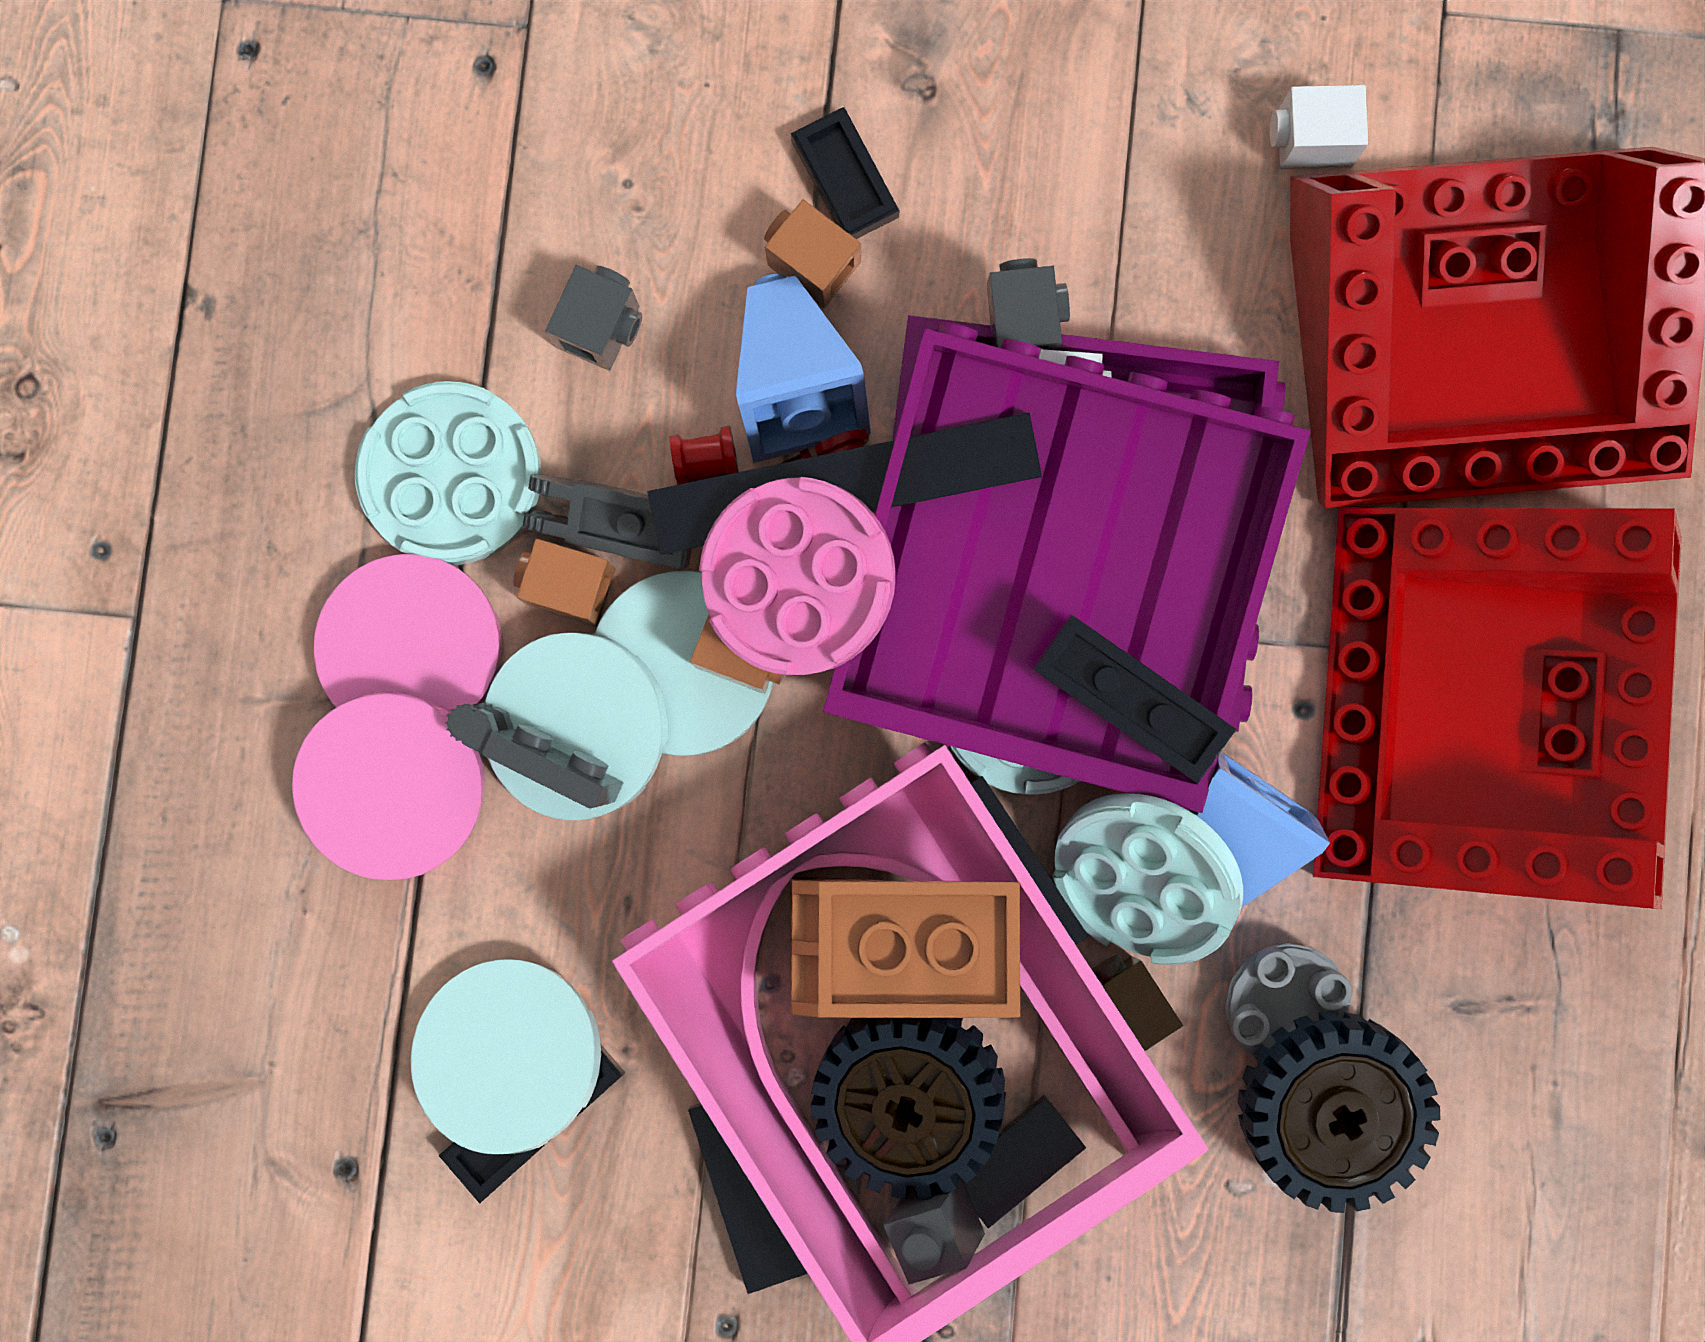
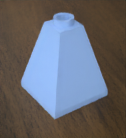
M773 273L758 279L754 286L747 287L736 398L753 462L815 448L818 443L834 435L854 429H866L867 434H871L865 380L861 363L795 275L787 277L784 274Z
M1222 751L1219 754L1215 771L1208 787L1209 792L1203 813L1188 809V811L1207 823L1221 837L1233 854L1243 882L1242 907L1318 857L1330 844L1315 814Z

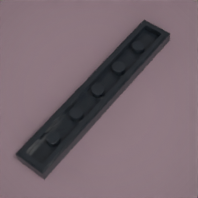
M1030 413L910 437L891 508L1042 477ZM895 440L647 491L660 554L704 546L714 522L734 499L750 488H756L779 479L806 477L825 481L850 492L872 512L876 511Z

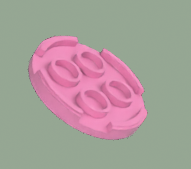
M813 478L779 479L756 488H750L739 495L722 511L714 522L706 538L700 559L699 571H702L703 595L711 618L709 622L722 642L738 657L755 667L776 674H815L831 670L853 659L872 642L887 618L894 597V556L891 544L880 521L861 500L850 492L831 483Z
M399 554L382 557L361 566L349 574L327 599L320 613L314 635L316 671L326 695L336 708L350 700L367 694L394 692L423 699L437 707L441 706L451 713V709H456L457 705L470 704V706H473V704L485 702L490 686L500 670L503 655V637L500 621L483 590L474 580L455 566L443 560L419 554Z
M379 692L357 697L338 706L321 718L311 729L303 741L295 760L292 793L295 810L304 832L327 859L344 870L362 877L377 880H401L419 876L435 869L452 857L467 841L480 815L485 789V773L480 753L463 745L461 740L455 741V737H450L451 733L449 730H446L448 725L445 723L448 721L447 715H450L447 710L414 696L394 692Z

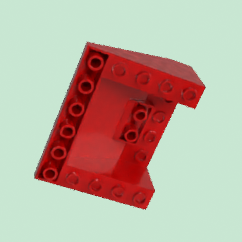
M1640 147L1291 176L1290 245L1318 502L1324 508L1691 478L1705 339V158L1657 147Z
M1339 508L1317 819L1330 844L1322 854L1314 859L1313 877L1662 909L1682 536L1675 508Z

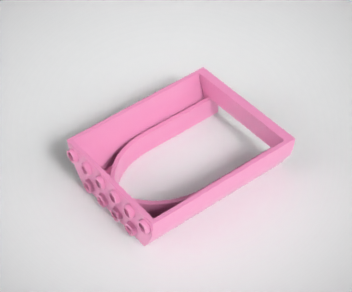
M926 742L893 763L900 774L878 788L873 779L869 778L840 797L839 800L845 807V810L824 823L819 813H815L787 831L785 836L791 845L776 855L771 856L766 847L764 849L761 848L733 866L730 871L736 880L719 891L715 884L711 882L676 903L675 906L681 916L665 927L659 929L652 919L622 938L620 942L626 952L612 960L615 968L851 1342L923 1341L1209 1150L946 745L932 753ZM852 866L887 871L913 881L1020 882V989L1126 1151L1125 1155L974 1254L967 1268L944 1274L919 1292L915 1290L912 1284H908L900 1264L837 1165L826 1154L827 1149L822 1142H819L815 1130L786 1086L775 1066L766 1043L757 998L759 954L772 911L784 889L798 872L823 867Z

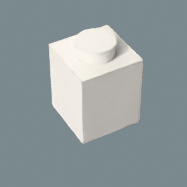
M1366 86L1291 87L1279 109L1273 110L1270 119V143L1272 147H1279L1280 169L1352 167L1368 146Z

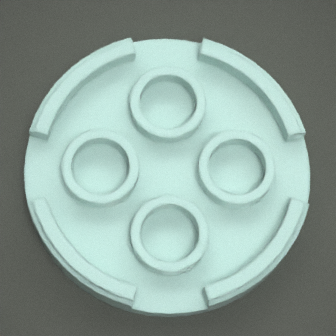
M451 381L434 382L402 393L403 397L389 406L371 428H367L358 448L355 465V484L365 516L387 542L404 554H417L440 559L451 565H463L485 559L502 550L524 529L522 526L524 513L534 511L539 499V494L528 489L530 475L542 474L540 453L530 429L519 414L494 393L472 384Z
M671 571L648 577L636 583L611 604L595 632V635L611 640L634 656H638L652 672L663 694L668 716L667 744L664 745L662 754L672 756L707 754L719 750L740 738L754 725L764 710L774 682L770 681L766 693L763 694L697 669L690 663L709 615L703 595L701 572Z
M591 633L553 634L527 644L512 655L499 670L490 686L485 701L486 705L492 704L493 708L498 707L508 712L514 729L517 728L518 724L537 728L553 737L554 740L551 747L569 756L572 755L573 751L592 755L609 766L606 774L624 782L615 802L589 809L489 759L496 776L513 797L531 810L555 819H592L611 813L630 803L646 788V784L658 766L663 747L667 744V709L659 684L652 672L638 656H634L611 640Z
M1134 793L1103 796L1090 801L1078 809L1058 836L1055 849L1056 870L1052 875L1054 884L1084 930L1106 947L1109 942H1112L1131 952L1151 957V963L1177 965L1190 963L1216 951L1226 941L1239 917L1243 903V882L1233 854L1221 837L1207 823L1175 803L1154 796Z
M513 959L494 960L475 965L448 981L434 995L424 1010L415 1031L411 1050V1074L414 1090L424 1113L431 1123L456 1144L472 1151L487 1154L521 1153L549 1143V1140L562 1132L575 1119L582 1107H586L596 1086L601 1062L600 1035L592 1010L588 1009L576 989L561 977L560 974L549 968Z

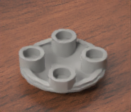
M1285 943L1263 948L1244 961L1230 981L1225 1003L1229 1029L1243 1050L1253 1055L1261 1044L1270 1049L1276 1043L1271 1034L1280 1027H1283L1288 1032L1295 1030L1296 1027L1293 1021L1295 1019L1308 1016L1313 1021H1319L1318 1012L1330 1011L1343 1018L1344 1012L1348 1013L1352 988L1335 963L1313 947Z

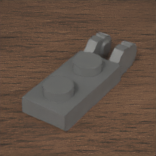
M530 475L528 487L530 491H534L542 496L557 497L570 500L571 502L568 518L541 510L524 513L522 525L524 528L565 538L564 543L678 569H685L689 566L692 548L660 554L648 494L585 480L575 482L570 479L550 475Z
M492 704L457 705L456 709H451L450 715H447L448 721L445 723L448 725V728L446 730H449L451 733L450 737H455V741L461 740L463 745L481 753V755L589 809L611 804L618 797L624 782L606 774L609 766L605 762L579 751H573L572 755L569 756L551 747L554 740L553 737L537 728L518 724L517 728L514 729L508 712L498 707L493 708Z

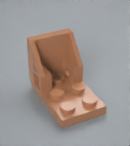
M793 877L791 1015L817 1018H1020V882L884 881L881 879Z

